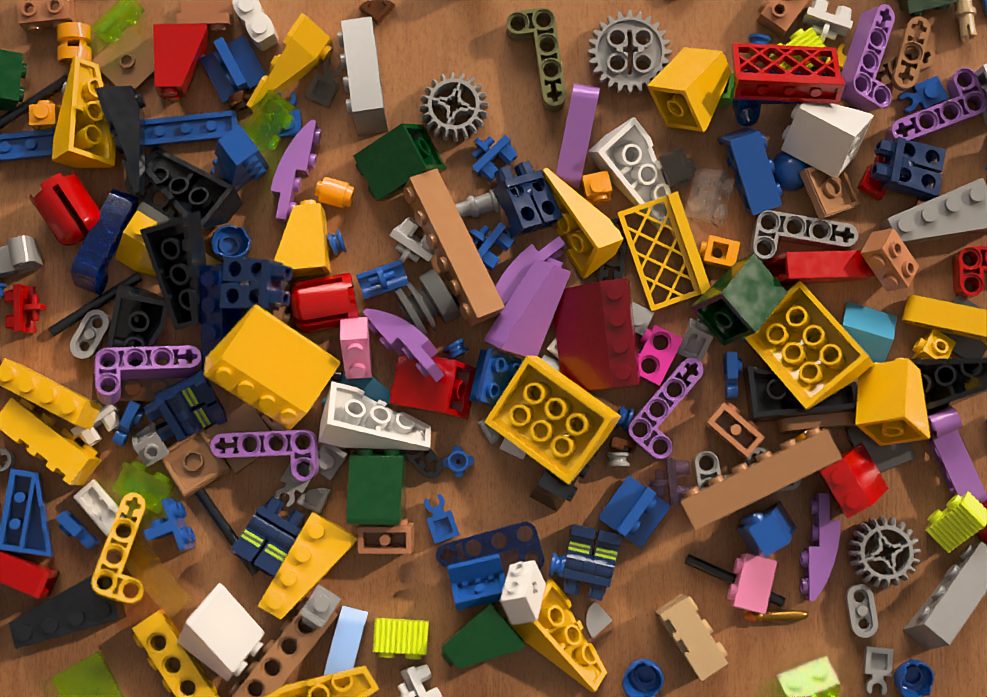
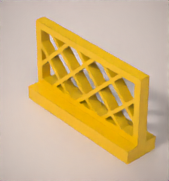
M678 191L617 213L651 311L704 294L710 288ZM664 203L667 213L663 222L648 216L654 205ZM648 208L646 214L640 212V210ZM636 213L644 217L638 231L627 226L624 216ZM667 218H669L671 226L665 224ZM646 219L661 225L654 239L640 233ZM663 227L674 232L675 239L671 247L657 241ZM629 231L636 234L633 240ZM638 236L652 241L646 256L635 249L634 244ZM676 242L680 251L674 249ZM655 243L669 250L663 264L649 257ZM672 251L683 258L684 263L680 271L666 266ZM638 256L645 258L642 265L640 264ZM647 260L661 266L655 280L644 275L643 268ZM685 267H686L688 276L682 273ZM664 268L678 274L671 288L657 282ZM680 276L691 281L694 291L681 294L674 290ZM646 280L653 283L650 290ZM655 285L669 291L665 301L654 304L651 295ZM672 293L679 295L678 297L670 299Z

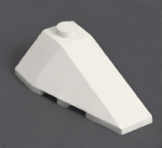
M635 117L606 134L587 152L601 171L608 170L610 181L635 206L671 194L669 185L665 183L662 175L660 161L656 159L652 146L654 145L651 137ZM664 203L654 205L648 216L663 222L667 213ZM648 208L640 210V212L646 214ZM667 218L665 223L668 225L670 223L669 218ZM649 220L659 230L661 225Z
M331 382L321 417L319 442L344 448L429 450L431 426L405 412L397 413L386 407L387 403L380 399L378 402L364 395L365 391L357 387Z

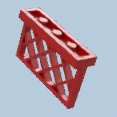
M747 43L732 44L735 80L734 99L840 104L845 81L844 77L840 75L836 48ZM739 53H749L752 57L747 60ZM774 54L779 58L773 61L765 55ZM793 55H799V56L803 57L804 60L801 61V62H798L797 60H795V59L792 58L791 56H793ZM818 57H830V61L825 64ZM758 60L766 65L762 70L754 65ZM785 61L793 68L787 71L780 64ZM812 63L819 69L813 72L806 65ZM745 69H748V70L751 71L752 73H747V72H742V71H744ZM774 70V71H775L776 73H778V74H768V73H769L770 71ZM799 71V72H801V73L804 74V75H794V74ZM825 72V73L828 74L829 76H820V75H822V74Z

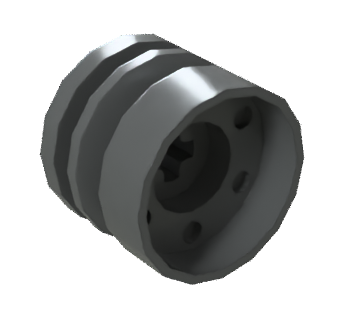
M434 268L419 276L422 286L421 290L417 291L409 282L406 284L412 294L409 297H406L401 288L395 291L399 307L406 319L425 336H428V333L423 324L427 322L434 332L438 330L434 320L435 317L439 316L444 323L448 324L461 316L457 305Z

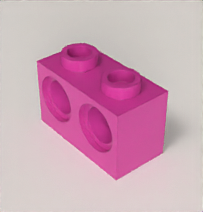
M654 325L651 330L646 329L640 340V343L644 345L640 353H638L641 380L659 387L683 338L657 325ZM655 337H662L666 341V348L664 350H657L653 346V339ZM642 361H652L655 366L654 372L651 374L643 372L641 368Z

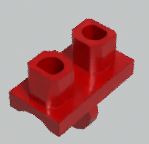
M13 284V289L4 292L6 305L13 306L14 315L6 316L5 328L14 330V332L37 333L36 321H39V312L46 311V305L39 304V297L36 294L35 286Z

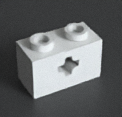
M535 560L511 564L509 567L500 601L512 625L533 622L538 619L546 583Z

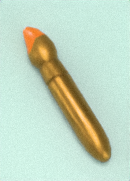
M803 610L766 611V614L749 611L744 615V619L753 622H761L762 620L797 621L809 617L808 612Z

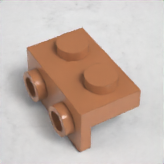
M231 0L181 1V13H176L177 24L207 23V27L214 31L226 30V26H234L233 3Z

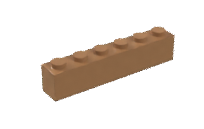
M436 168L410 177L403 188L405 200L411 204L415 212V220L424 230L426 243L437 257L438 268L445 274L448 280L450 293L456 297L460 305L462 317L468 321L470 327L497 317L505 306L438 169Z
M819 427L810 429L804 433L805 438L797 442L794 438L779 445L781 450L773 454L769 450L756 456L757 462L749 466L744 462L732 468V474L724 478L720 474L707 481L708 486L700 490L695 486L683 492L684 498L680 499L695 531L842 459L828 429L820 430Z

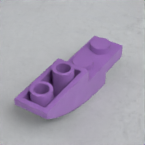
M310 120L293 138L275 172L270 191L274 196L280 197L276 213V219L279 223L287 224L293 206L297 205L294 202L295 192L299 193L301 189L302 178L299 175L309 176L310 169H315L317 154H314L315 144H320L322 129H319L315 120Z
M559 236L539 252L531 244L509 265L495 286L504 306H506L536 258L547 262L548 257L557 260L564 254L562 250L565 248V243Z
M367 308L363 311L369 319V329L375 335L379 332L381 333L382 337L379 340L388 351L394 349L399 356L405 353L411 361L416 358L419 362L415 366L425 377L430 374L436 382L444 376L443 372L431 359L438 353L437 349L420 330L393 314Z
M814 493V498L810 499V513L814 514V525L810 526V539L814 541V546H804V552H800V566L804 568V578L800 580V592L804 594V599L809 601H815L823 590L834 566L838 551L841 520H830V493Z

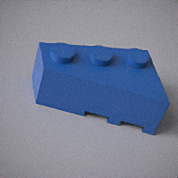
M238 125L217 141L215 150L217 158L212 162L215 168L211 169L210 174L233 185L237 191L252 179L255 181L263 177L269 165L243 128Z
M744 127L717 137L720 145L725 143L729 155L726 162L728 167L732 166L736 178L734 183L746 213L756 215L781 206L780 197H783V193L779 183H775L774 180L775 166L772 159L767 157L765 148L768 147L764 134L760 133L759 130Z
M19 469L10 470L0 525L1 550L50 557L54 555L42 473Z
M778 501L759 514H753L752 512L739 520L741 525L736 527L751 554L761 557H767L787 545L792 538L791 535L794 534V530L797 528L781 501Z

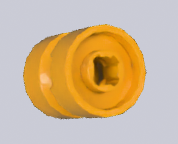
M78 22L58 24L57 41L61 45L57 47V62L71 67L74 56L92 62V49L88 46L91 43L90 25Z

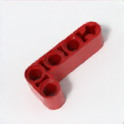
M987 246L966 247L954 254L952 258L953 289L956 295L960 294L964 298L969 299L980 294L984 289V273H987ZM963 254L971 258V266L963 263ZM965 280L973 284L972 292H968L965 289Z

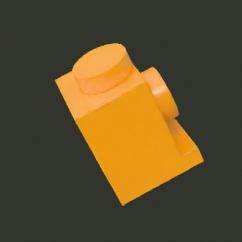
M41 100L37 104H30L29 125L36 131L56 129L61 105H56L53 101Z
M608 170L582 176L581 186L584 199L592 205L612 201V186Z
M709 235L707 241H702L699 248V255L703 257L702 264L729 270L736 263L740 242ZM713 250H719L721 257L715 258L712 254Z

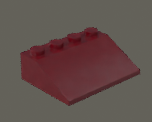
M627 278L565 288L554 314L560 373L587 392L641 386L630 281Z

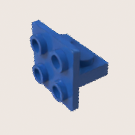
M244 35L226 44L223 37L213 41L217 49L200 58L223 103L229 102L228 98L240 90L246 89L248 92L257 87L261 78L266 75Z
M480 349L469 400L495 406L523 363V360L494 349Z
M627 476L600 513L599 519L634 545L641 548L670 509V505L658 497L655 491L643 486L631 476Z
M171 498L162 500L168 518L165 519L164 517L149 523L151 528L144 530L147 541L159 540L174 534L180 551L195 548L193 542L196 541V537L192 527H187L184 517L187 516L183 503H178L177 499Z
M499 554L447 566L457 611L501 600L506 579Z

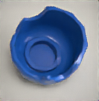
M784 151L777 154L772 160L775 166V172L773 173L775 182H778L784 191H797L805 187L799 172L810 168V165Z
M226 225L221 226L213 233L210 245L214 255L224 262V257H246L251 248V238H249L244 228Z
M649 659L634 660L624 670L622 687L625 694L629 697H655L663 687L664 674L660 666Z
M910 659L898 666L894 674V686L902 697H924L931 694L934 673L926 662Z

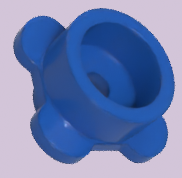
M454 446L449 457L443 459V466L453 470L456 477L464 476L466 468L474 463L473 456L464 453L461 446ZM457 459L461 460L460 464L456 463Z

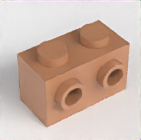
M16 0L18 24L29 33H41L43 29L49 28L57 30L58 24L76 22L74 0Z
M764 0L757 10L761 13L757 22L782 39L810 0Z
M894 228L872 232L861 251V255L886 292L908 288L919 268V265Z
M723 402L719 404L703 424L739 456L747 458L765 437L760 433L761 429L750 420L747 422L740 416L741 412L731 403L727 405Z
M404 518L400 525L360 524L358 526V554H412L414 550V522H408L407 518Z

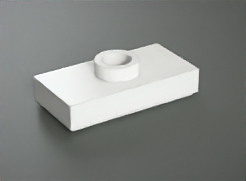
M93 479L75 494L73 498L108 537L119 506L101 485Z

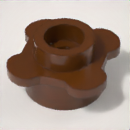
M246 89L232 94L228 98L231 111L237 110V112L247 109L246 104L252 94H248Z

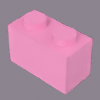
M367 317L341 320L340 343L346 379L372 378V350Z
M747 553L741 554L740 558H736L733 573L737 574L735 584H730L727 599L731 600L729 606L758 614H766L777 561Z

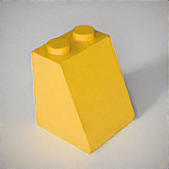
M684 47L647 87L667 127L704 132L711 121L732 72L723 51Z
M315 200L301 201L300 205L293 206L274 261L292 267V277L331 274L326 212L322 205L316 203Z
M897 358L894 361L885 363L875 362L874 365L858 377L855 425L880 446L930 439L921 372L908 358Z

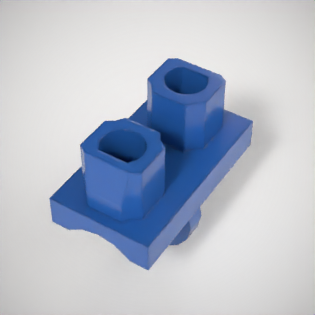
M506 134L491 149L489 147L495 141L490 136L484 142L479 138L474 141L477 149L472 153V156L478 159L484 154L472 166V172L477 177L481 175L491 183L495 180L494 173L498 170L493 162L498 157L507 166L517 158L518 154L511 146V139Z
M501 222L488 238L485 236L490 231V228L486 225L479 232L473 228L469 232L474 238L472 241L475 247L480 243L482 244L478 253L486 269L490 271L500 261L497 256L490 252L493 246L496 244L507 252L515 242L506 231V226Z
M401 260L356 275L365 300L406 287V284L409 283Z

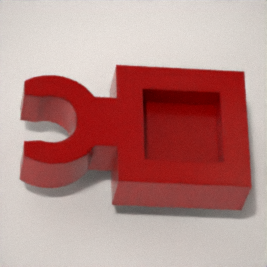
M876 156L874 164L877 162L884 164V157ZM873 164L867 166L857 188L879 201L884 198L887 190L880 188L881 182L870 178Z

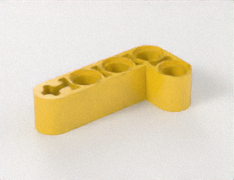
M908 295L902 322L931 330L935 328L941 332L978 339L987 345V310Z
M137 493L127 494L122 499L92 579V587L97 595L126 605L137 604L143 596V586L140 581L122 575L145 512V500ZM133 501H136L137 507L140 510H134L131 521L126 519L129 513V507L126 504L131 505ZM127 526L131 529L132 533L128 538H119L116 535L117 528ZM118 551L122 555V560L118 564H110L106 560L108 553ZM104 576L109 577L113 584L108 590H101L97 587L98 579ZM128 585H134L138 588L139 594L133 599H128L123 595V589Z

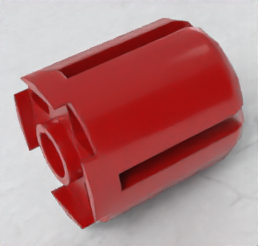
M71 170L72 175L63 177L61 173L50 177L40 184L42 190L34 198L31 194L29 196L30 201L36 207L58 242L65 246L78 245L84 242L79 227L60 200L61 197L89 238L99 231L104 222L102 212L73 170Z
M351 273L298 281L291 289L290 298L296 326L304 332L310 333L337 328L341 326V320L359 318Z

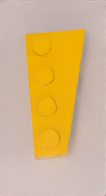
M11 397L0 412V430L21 445L25 443L27 445L26 451L40 460L47 459L48 462L45 466L53 472L65 475L63 480L69 485L83 486L102 461L96 456L98 451L86 443L82 446L75 440L77 437L66 428H63V430L59 429L54 425L56 420L43 412L40 415L33 410L35 405L23 397L21 399Z
M312 512L258 607L279 619L285 618L358 542V536L320 514Z

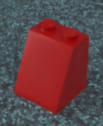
M207 23L153 24L155 88L158 96L163 97L165 101H178L179 97L186 96L201 62L200 58L203 57L210 41Z
M405 353L399 356L395 364L394 384L390 389V404L468 420L472 402L469 400L476 371L475 367L457 360L432 357L431 359L444 374L436 382L430 374L425 377L415 366L419 362L416 358L411 361Z
M862 442L840 454L842 459L817 471L840 511L848 519L872 506L889 489Z

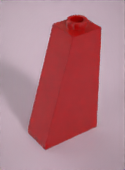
M862 250L785 252L763 262L765 267L782 286L795 285L799 281L803 284L860 281L874 276L873 271L861 255Z
M0 549L1 583L38 599L50 596L60 571L10 551Z

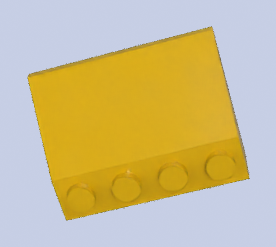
M799 281L787 291L788 293L755 334L745 337V339L808 410L852 383L874 363L808 288Z
M255 304L206 357L204 376L291 430L307 414L339 367L340 360Z
M526 356L488 415L485 423L567 484H571L607 439L621 416L538 356Z

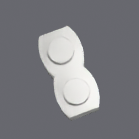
M232 0L237 16L246 27L253 43L258 49L264 51L278 43L277 32L269 17L264 13L259 0Z

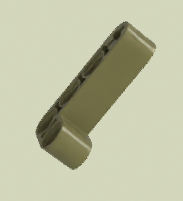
M547 8L513 12L507 18L506 33L514 41L533 39L543 106L550 112L560 111L565 104L566 89L554 13ZM539 19H546L550 22V25L540 27L536 22ZM515 22H520L524 25V28L516 31L512 29L511 25ZM548 43L554 49L551 52H544L540 49V46ZM553 68L557 71V75L555 77H547L544 74V70ZM554 86L555 96L558 98L557 102H553V99L550 98L551 87Z

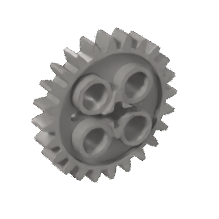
M631 10L628 11L627 17H623L621 12H618L617 20H614L609 15L607 18L608 25L600 22L599 28L601 31H593V36L596 39H590L589 45L593 49H589L587 55L594 58L589 60V66H597L593 70V75L601 74L599 83L601 84L607 80L609 82L608 90L615 85L617 86L618 94H620L623 88H626L628 95L631 94L632 88H635L638 94H641L642 86L644 85L648 89L647 85L664 69L662 66H667L670 63V60L665 58L672 53V50L665 49V47L669 46L670 40L662 39L666 34V30L658 32L657 29L660 23L657 22L651 25V16L642 20V12H639L636 18L632 16ZM627 31L632 32L631 53H633L631 59V75L627 74ZM612 36H619L622 38L623 43L615 45L610 41V38ZM645 36L649 43L641 45L636 41V37ZM612 61H619L622 63L623 68L621 70H614L610 63ZM645 61L649 68L647 70H640L637 68L636 62Z

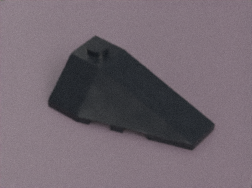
M132 85L96 88L95 90L106 122H109L111 128L116 130V134L113 137L114 143L119 152L125 155L122 163L133 192L139 198L145 197V114L143 107H146L144 97L141 92L137 93Z
M154 146L145 157V173L182 216L200 211L201 224L204 229L228 223L243 204L233 185L157 146Z
M119 284L106 348L153 347L166 325L168 309L164 298L146 289ZM133 360L129 362V365L136 367L141 365V362ZM112 361L103 362L104 367H111L115 364Z
M987 357L910 359L921 372L927 414L987 392Z

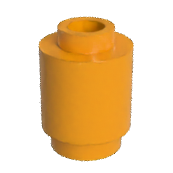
M324 177L323 181H318L315 190V196H319V202L340 208L344 206L350 207L355 193V187L350 186L349 183Z

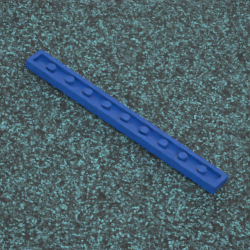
M237 111L145 119V147L219 140L238 126ZM109 124L111 134H116V130H113ZM55 129L0 134V162L52 157Z

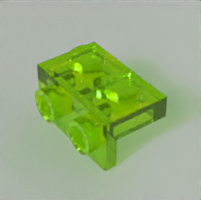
M118 0L91 26V30L108 46L111 42L117 41L128 26L130 27L136 23L145 13V10L137 0Z
M273 90L267 91L243 129L249 138L260 146L258 150L261 153L276 148L281 140L279 134L283 129L286 130L295 118L292 114L296 107Z
M133 459L131 463L123 461L121 465L123 469L112 490L122 496L137 493L144 498L145 508L161 514L164 508L162 500L169 498L175 485L169 483L171 478L157 471L153 475L146 471L147 466L137 460Z
M826 656L777 675V680L786 697H837L840 694V682Z

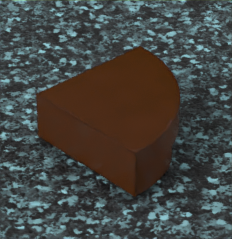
M368 0L359 6V9L368 17L372 16V20L377 25H380L395 8V4L389 0Z
M612 437L609 447L633 454L637 444Z

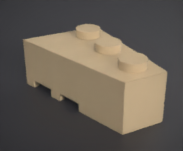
M680 594L655 610V613L697 678L703 681L728 664L725 659L728 653L720 642L715 643L710 635L713 633V630L705 619L701 620L696 611L699 609L692 598Z

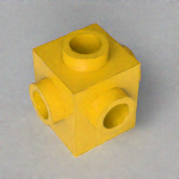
M933 328L924 338H919L912 349L915 352L912 359H953L950 354L956 342Z

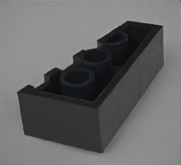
M200 211L162 221L141 229L140 232L174 329L179 330L195 326L213 317Z
M747 366L743 372L749 420L753 423L778 421L779 419L798 416L856 412L858 388L855 381L806 410L772 369L765 370Z
M586 464L571 484H567L545 468L541 479L529 497L557 512L566 500L571 502L578 489L574 486L578 477L584 478L590 465Z
M93 574L9 622L15 649L125 618L127 616L123 603L97 595L92 587ZM105 576L97 581V587L101 590H108L113 584L112 580Z

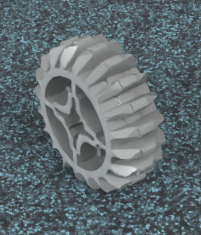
M450 72V79L447 80L445 75L441 74V82L438 83L437 80L432 79L431 84L434 88L426 86L424 91L427 95L420 97V101L424 104L419 106V110L425 113L421 116L422 122H428L426 125L428 131L436 127L434 130L435 137H438L443 132L444 141H448L449 135H453L454 142H458V135L462 134L464 140H467V132L470 131L473 135H476L477 129L475 125L483 128L484 122L481 119L488 118V113L484 110L489 108V103L483 101L487 98L486 92H480L482 89L480 83L473 86V77H470L467 82L464 81V73L459 75V79H455V73ZM454 89L450 96H440L439 99L437 98L442 92ZM462 91L467 92L473 98L476 108L470 107L468 103L462 100ZM457 98L459 110L456 108L451 117L449 105L452 106V103H455ZM433 106L439 107V110L447 114L446 123L441 122L435 116ZM472 116L465 123L454 125L459 117Z
M879 516L878 523L875 518H869V526L865 523H860L862 533L857 530L853 531V535L858 539L857 541L849 540L848 544L855 546V551L849 550L847 554L855 556L856 559L851 560L849 563L851 566L859 565L854 573L856 575L864 573L863 582L867 583L872 579V586L878 587L881 582L883 588H889L891 581L893 586L897 587L900 583L899 578L903 581L909 580L905 573L906 571L911 574L916 572L911 567V564L920 563L919 559L913 558L914 553H921L920 549L913 548V545L917 544L919 540L918 538H909L914 532L912 529H907L903 532L906 525L905 522H899L896 525V518L890 517L887 522L885 516ZM880 530H888L894 533L900 542L890 544L886 537L882 536ZM873 535V547L869 552L865 553L866 542ZM883 547L893 548L888 550L889 552H886L885 556H875L883 551ZM903 551L901 563L895 569V557L899 552ZM878 560L882 567L886 568L887 573L879 574L875 572L867 562Z

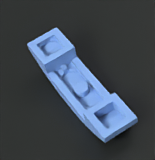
M342 606L324 676L354 668L368 616L367 611Z

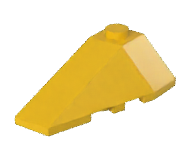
M74 56L72 59L53 138L52 161L73 168H112L115 166L116 145L113 140L114 134L110 132L109 123L106 122L95 90L96 88L103 87L99 65Z

